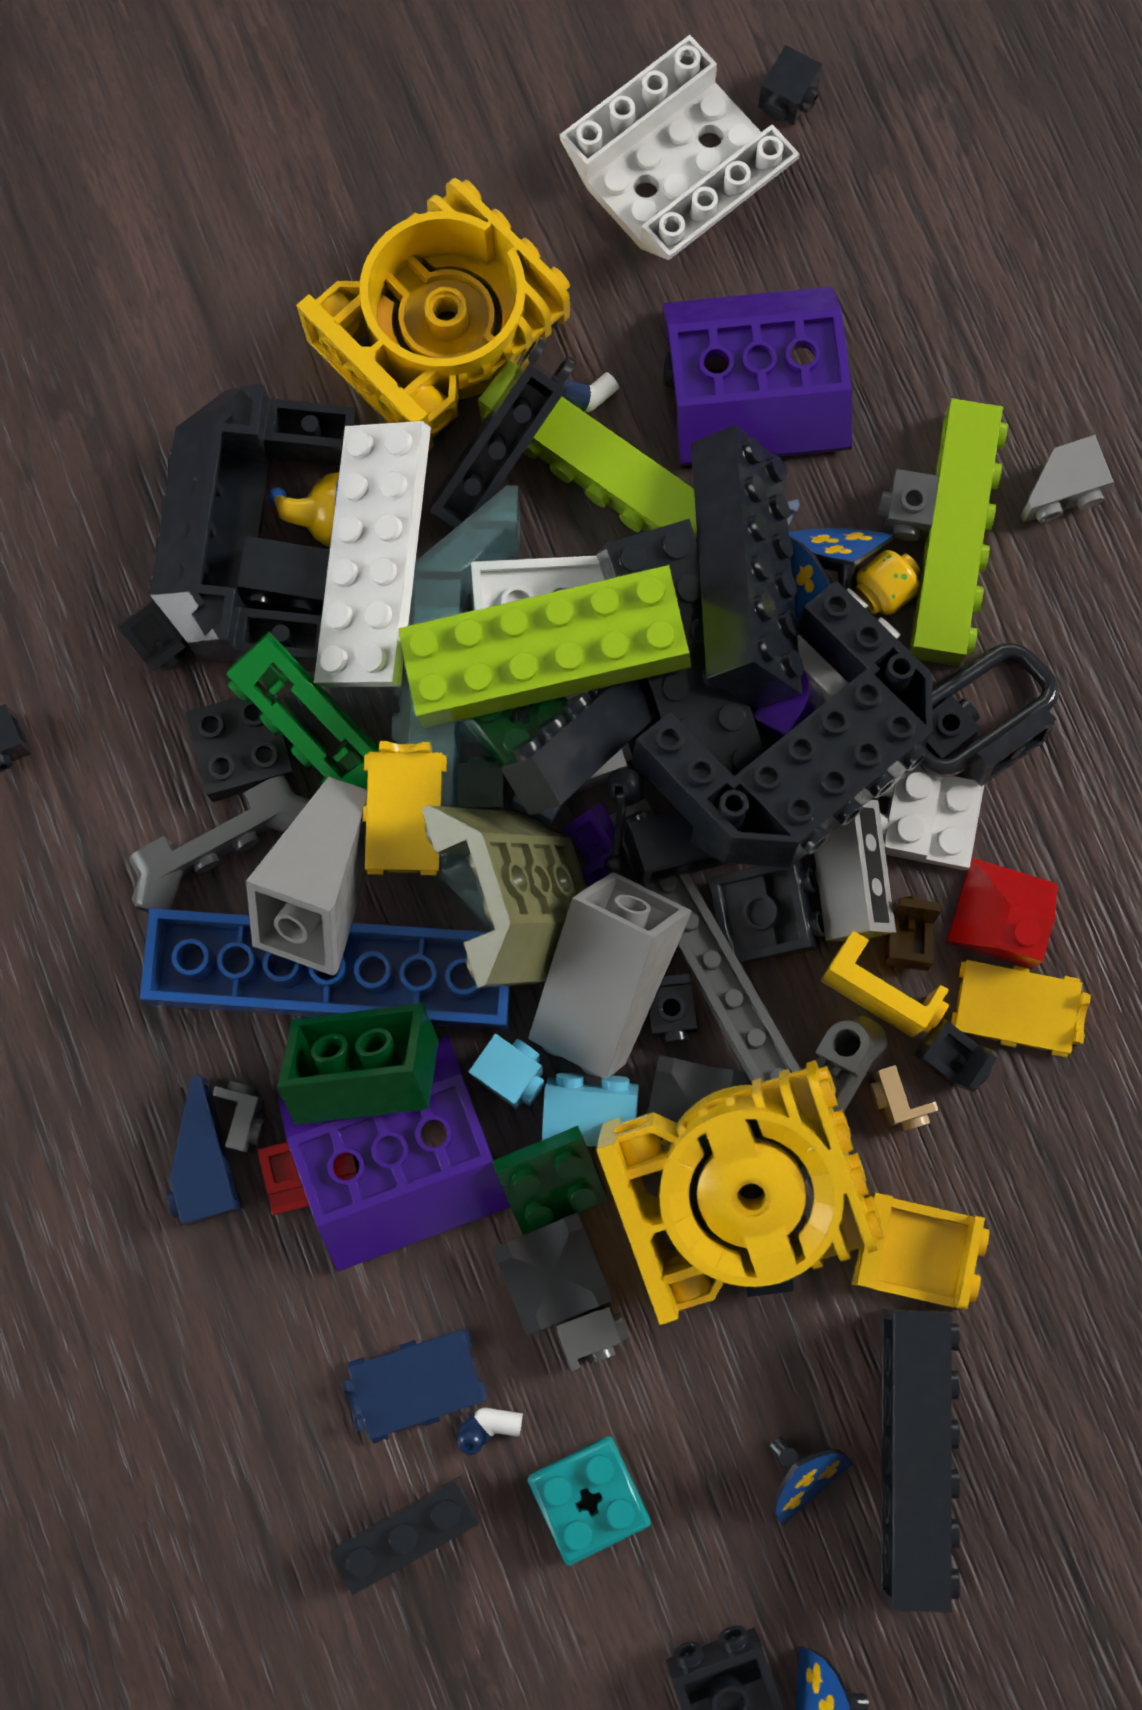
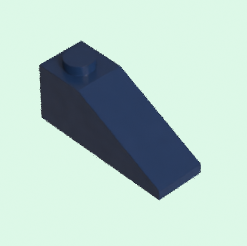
M201 1075L191 1077L170 1175L172 1191L167 1192L170 1212L174 1219L180 1217L182 1225H192L242 1210L207 1078Z

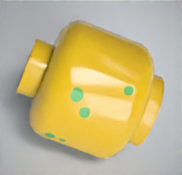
M885 550L857 572V586L854 587V592L868 604L866 609L870 613L875 615L879 612L890 616L919 594L920 584L917 576L921 574L920 568L908 554L904 553L900 556L896 552Z

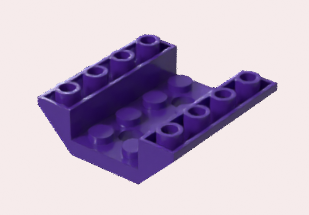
M832 287L662 303L666 344L670 346L677 407L676 431L681 467L692 466L691 443L734 424L751 437H755L762 446L779 457L852 449V387L842 310ZM797 348H806L812 352L814 360L810 364L799 365L792 360L790 353ZM719 356L727 362L728 368L722 373L715 374L705 368L704 362L709 357Z
M449 1035L438 1039L429 1109L295 1125L283 1098H278L286 1138L317 1228L338 1272L511 1207L493 1166V1158ZM430 1121L442 1122L447 1129L446 1140L439 1147H428L421 1139L422 1128ZM345 1153L355 1155L360 1166L357 1175L350 1180L338 1178L334 1171L336 1159Z

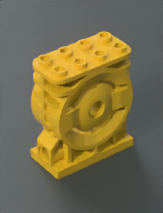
M452 178L446 184L447 195L443 199L438 195H433L427 200L428 212L422 214L414 212L408 219L403 220L388 230L376 242L368 254L360 281H337L316 300L308 294L296 305L307 341L387 423L423 421L431 427L428 451L434 447L432 438L458 416L459 399H466L483 393L508 361L516 364L521 354L525 355L532 342L539 335L544 339L551 335V325L553 323L563 324L570 318V297L567 291L570 288V284L567 278L556 267L550 269L540 260V254L532 242L527 238L520 240L510 230L511 226L506 217L495 208L491 211L481 201V195L475 186L466 179L461 182L456 178ZM424 262L434 271L429 272L421 263ZM479 280L492 290L501 307L502 326L496 337L493 336L495 328L493 301L489 292ZM387 290L400 301L399 324L405 343L414 353L402 348L393 331L395 303L385 296ZM447 311L457 314L453 319L447 321L437 318L439 314ZM368 332L371 347H361L356 341Z
M816 1060L806 1063L805 1069L790 1073L789 1069L779 1071V1077L763 1082L762 1078L752 1080V1085H740L721 1089L694 1104L681 1117L678 1123L653 1112L626 1122H622L621 1118H617L602 1124L596 1150L660 1325L678 1320L680 1310L715 1300L723 1282L745 1287L768 1286L792 1279L811 1266L814 1270L823 1267V1259L838 1255L842 1262L850 1259V1251L866 1247L868 1253L878 1251L877 1240L884 1238L880 1225L881 1219L873 1196L864 1198L869 1193L858 1153L851 1155L848 1153L853 1150L845 1114L843 1110L835 1112L833 1110V1107L838 1106L835 1096V1086L828 1066L819 1068ZM748 1119H757L763 1137L782 1143L799 1156L811 1176L814 1188L811 1213L804 1227L790 1237L789 1233L798 1224L805 1207L806 1191L803 1174L795 1159L785 1149L773 1142L755 1138ZM705 1132L713 1154L707 1159L700 1172L697 1199L700 1212L707 1226L721 1239L714 1237L700 1227L692 1212L689 1199L691 1177L699 1161L704 1156V1151L698 1137ZM662 1170L660 1196L655 1197L647 1193L641 1176ZM753 1183L759 1185L764 1190V1193L756 1199H747L739 1193V1189L746 1184ZM661 1231H667L671 1241L677 1248L676 1250L668 1252V1249H665L666 1243Z

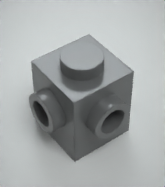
M901 469L895 470L890 490L882 491L879 502L878 517L885 518L883 533L894 534L895 539L906 542H914L919 538L926 539L933 521L939 482L938 475Z

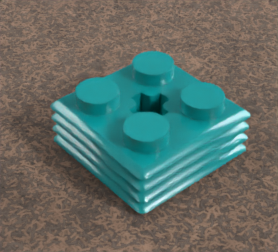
M610 1436L532 1473L528 1478L530 1488L563 1560L568 1566L649 1527L651 1524L647 1510L618 1448ZM588 1488L592 1494L600 1492L602 1499L597 1502V1511L590 1513L587 1507L579 1509L576 1503L581 1500L582 1489Z

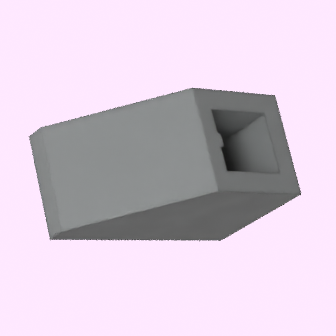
M1095 435L1053 449L1020 515L1023 523L1037 519L1039 523L1048 522L1061 516L1065 509L1078 506L1079 510H1085L1100 504L1104 500L1103 497L1114 481Z

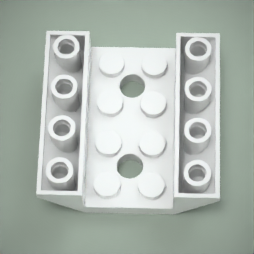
M691 35L683 39L560 134V140L587 190L640 249L667 260L678 254L798 160L800 156L773 125H770L761 132L716 84L717 64ZM712 133L720 138L721 143L716 147L707 148L698 139L704 134ZM641 183H650L658 191L652 197L643 198L637 195L634 189Z

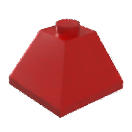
M971 857L970 868L965 875L946 943L1033 969L1043 962L1055 920L1058 884Z

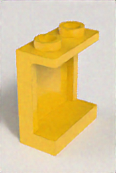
M853 930L840 947L820 981L911 1038L923 1030L928 1033L932 1027L935 1028L949 1007V1004L943 1001L948 989L942 985L938 986L926 997L923 1004H920L855 964L869 940Z
M876 1192L871 1193L869 1197L873 1196L881 1219L880 1225L884 1238L877 1240L878 1251L868 1253L866 1247L858 1249L852 1285L961 1310H967L969 1302L975 1303L981 1279L980 1275L974 1274L977 1257H984L989 1241V1229L983 1228L985 1218L968 1216L894 1199L893 1196Z

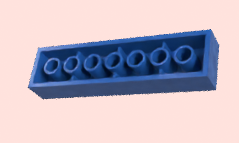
M149 909L140 999L152 1006L307 1017L424 1003L431 1023L434 1026L508 1031L511 986L478 988L475 979L468 971L466 962L468 955L464 942L488 932L352 923L339 970L333 976L252 946L249 915Z

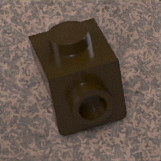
M919 896L897 898L892 905L896 933L885 935L884 965L929 971L933 965L934 922L940 915L941 905L940 903L926 901Z

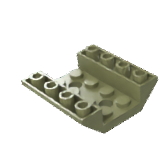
M431 805L422 808L426 822L425 834L430 844L434 847L435 853L470 854V866L474 874L479 878L485 897L483 902L485 913L489 920L493 922L495 928L491 932L464 942L468 955L466 961L470 975L475 979L477 987L546 983L571 900L574 896L587 889L571 838L521 812Z

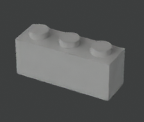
M871 799L851 822L845 826L840 825L835 829L824 844L814 852L816 862L815 878L819 886L821 915L826 941L844 942L853 930L867 939L896 933L878 800Z

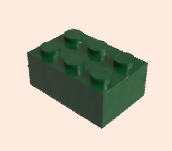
M424 1003L292 1019L277 1088L294 1124L429 1109L439 1040Z

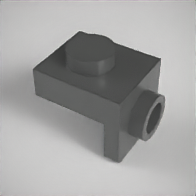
M229 1081L227 1089L214 1087L213 1096L237 1103L225 1147L250 1153L252 1145L258 1146L261 1142L266 1119L260 1118L265 1101L253 1096L255 1092L254 1087Z

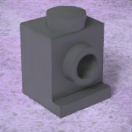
M609 1306L556 1325L571 1371L581 1368L579 1358L587 1356L589 1364L616 1355L613 1346L630 1339L621 1312L612 1315Z

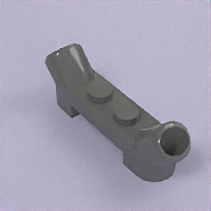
M276 776L244 792L251 809L175 849L165 836L140 848L128 859L138 877L132 896L134 906L148 913L149 909L172 910L181 878L194 871L196 874H202L213 869L220 863L219 857L232 850L240 853L252 848L260 841L258 836L271 829L285 832L310 799L295 795L286 776Z
M854 1016L851 1020L840 1021L832 1025L815 1052L819 1056L816 1060L818 1067L828 1066L835 1086L838 1106L833 1107L834 1112L838 1110L845 1112L872 1062L886 1049V1032L880 1024L871 1018ZM766 1138L767 1141L773 1142L785 1149L795 1159L801 1169L805 1182L809 1172L799 1156L782 1143ZM756 1185L755 1194L757 1197H760L764 1190L759 1185Z

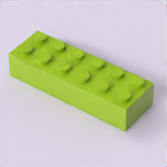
M669 565L398 628L415 715L424 729L691 667L689 650Z

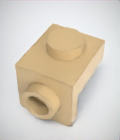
M896 1065L878 1070L873 1074L875 1082L869 1084L871 1096L877 1110L884 1108L889 1126L901 1123L904 1131L929 1124L928 1115L939 1111L936 1102L910 1109Z

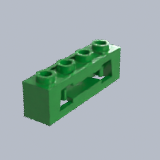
M268 632L229 668L226 673L231 679L228 686L244 703L251 700L263 712L259 717L273 734L278 736L282 732L294 745L291 748L292 753L305 767L310 768L314 765L325 777L322 780V784L328 777L367 790L368 771H364V755L369 754V752H380L379 746L322 686L314 683V678ZM274 663L283 672V674L280 675V673L271 664ZM259 679L268 686L269 692L258 681ZM288 679L293 683L290 690L340 742L344 739L347 740L334 751L336 754L333 756L337 763L340 762L345 769H342L327 753L329 747L279 695L276 698L271 695H275L283 688ZM351 745L362 755L361 758L352 750Z

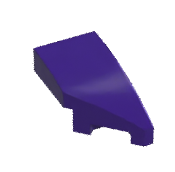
M600 802L564 827L588 862V865L582 868L581 871L589 887L611 873L606 869L605 861L611 856L615 826Z

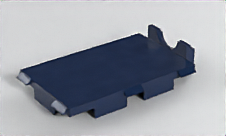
M461 1329L416 1344L415 1340L401 1344L398 1351L365 1361L364 1357L350 1361V1367L347 1368L351 1379L341 1383L351 1408L356 1432L366 1429L369 1440H372L374 1444L389 1439V1433L422 1422L425 1427L439 1422L440 1416L485 1402V1399L488 1398V1393L484 1382L479 1383L478 1374L468 1348L472 1346L468 1330L463 1331Z

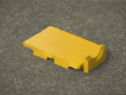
M380 741V752H369V754L364 755V771H368L367 806H363L362 822H366L365 870H367V875H383L384 871L418 873L417 871H420V875L437 876L440 853H435L434 847L426 837V822L422 808L429 805L442 806V772L447 770V756L442 755V753L432 752L430 742L396 744L389 741Z
M970 960L961 962L959 977L963 978L959 989L957 1012L952 1013L951 1023L963 1033L1001 1041L1000 1045L1015 1048L1018 1044L1045 1051L1051 1050L1052 1055L1065 1058L1068 1057V1054H1071L1072 1045L1079 1046L1084 1043V1023L1091 995L1088 993L1081 994L1083 983L1080 982L1079 978L1064 976V979L1040 975L1030 973L1029 968L1014 965L1013 969Z

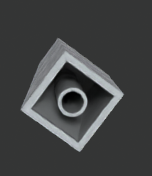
M328 777L246 880L252 946L333 976L337 973L367 870H365L366 822H362L363 806H367L366 789Z
M614 872L574 896L569 906L528 1039L542 1046L547 1053L561 1056L579 1065L587 1074L601 1077L605 1080L624 1066L628 1060L692 910Z

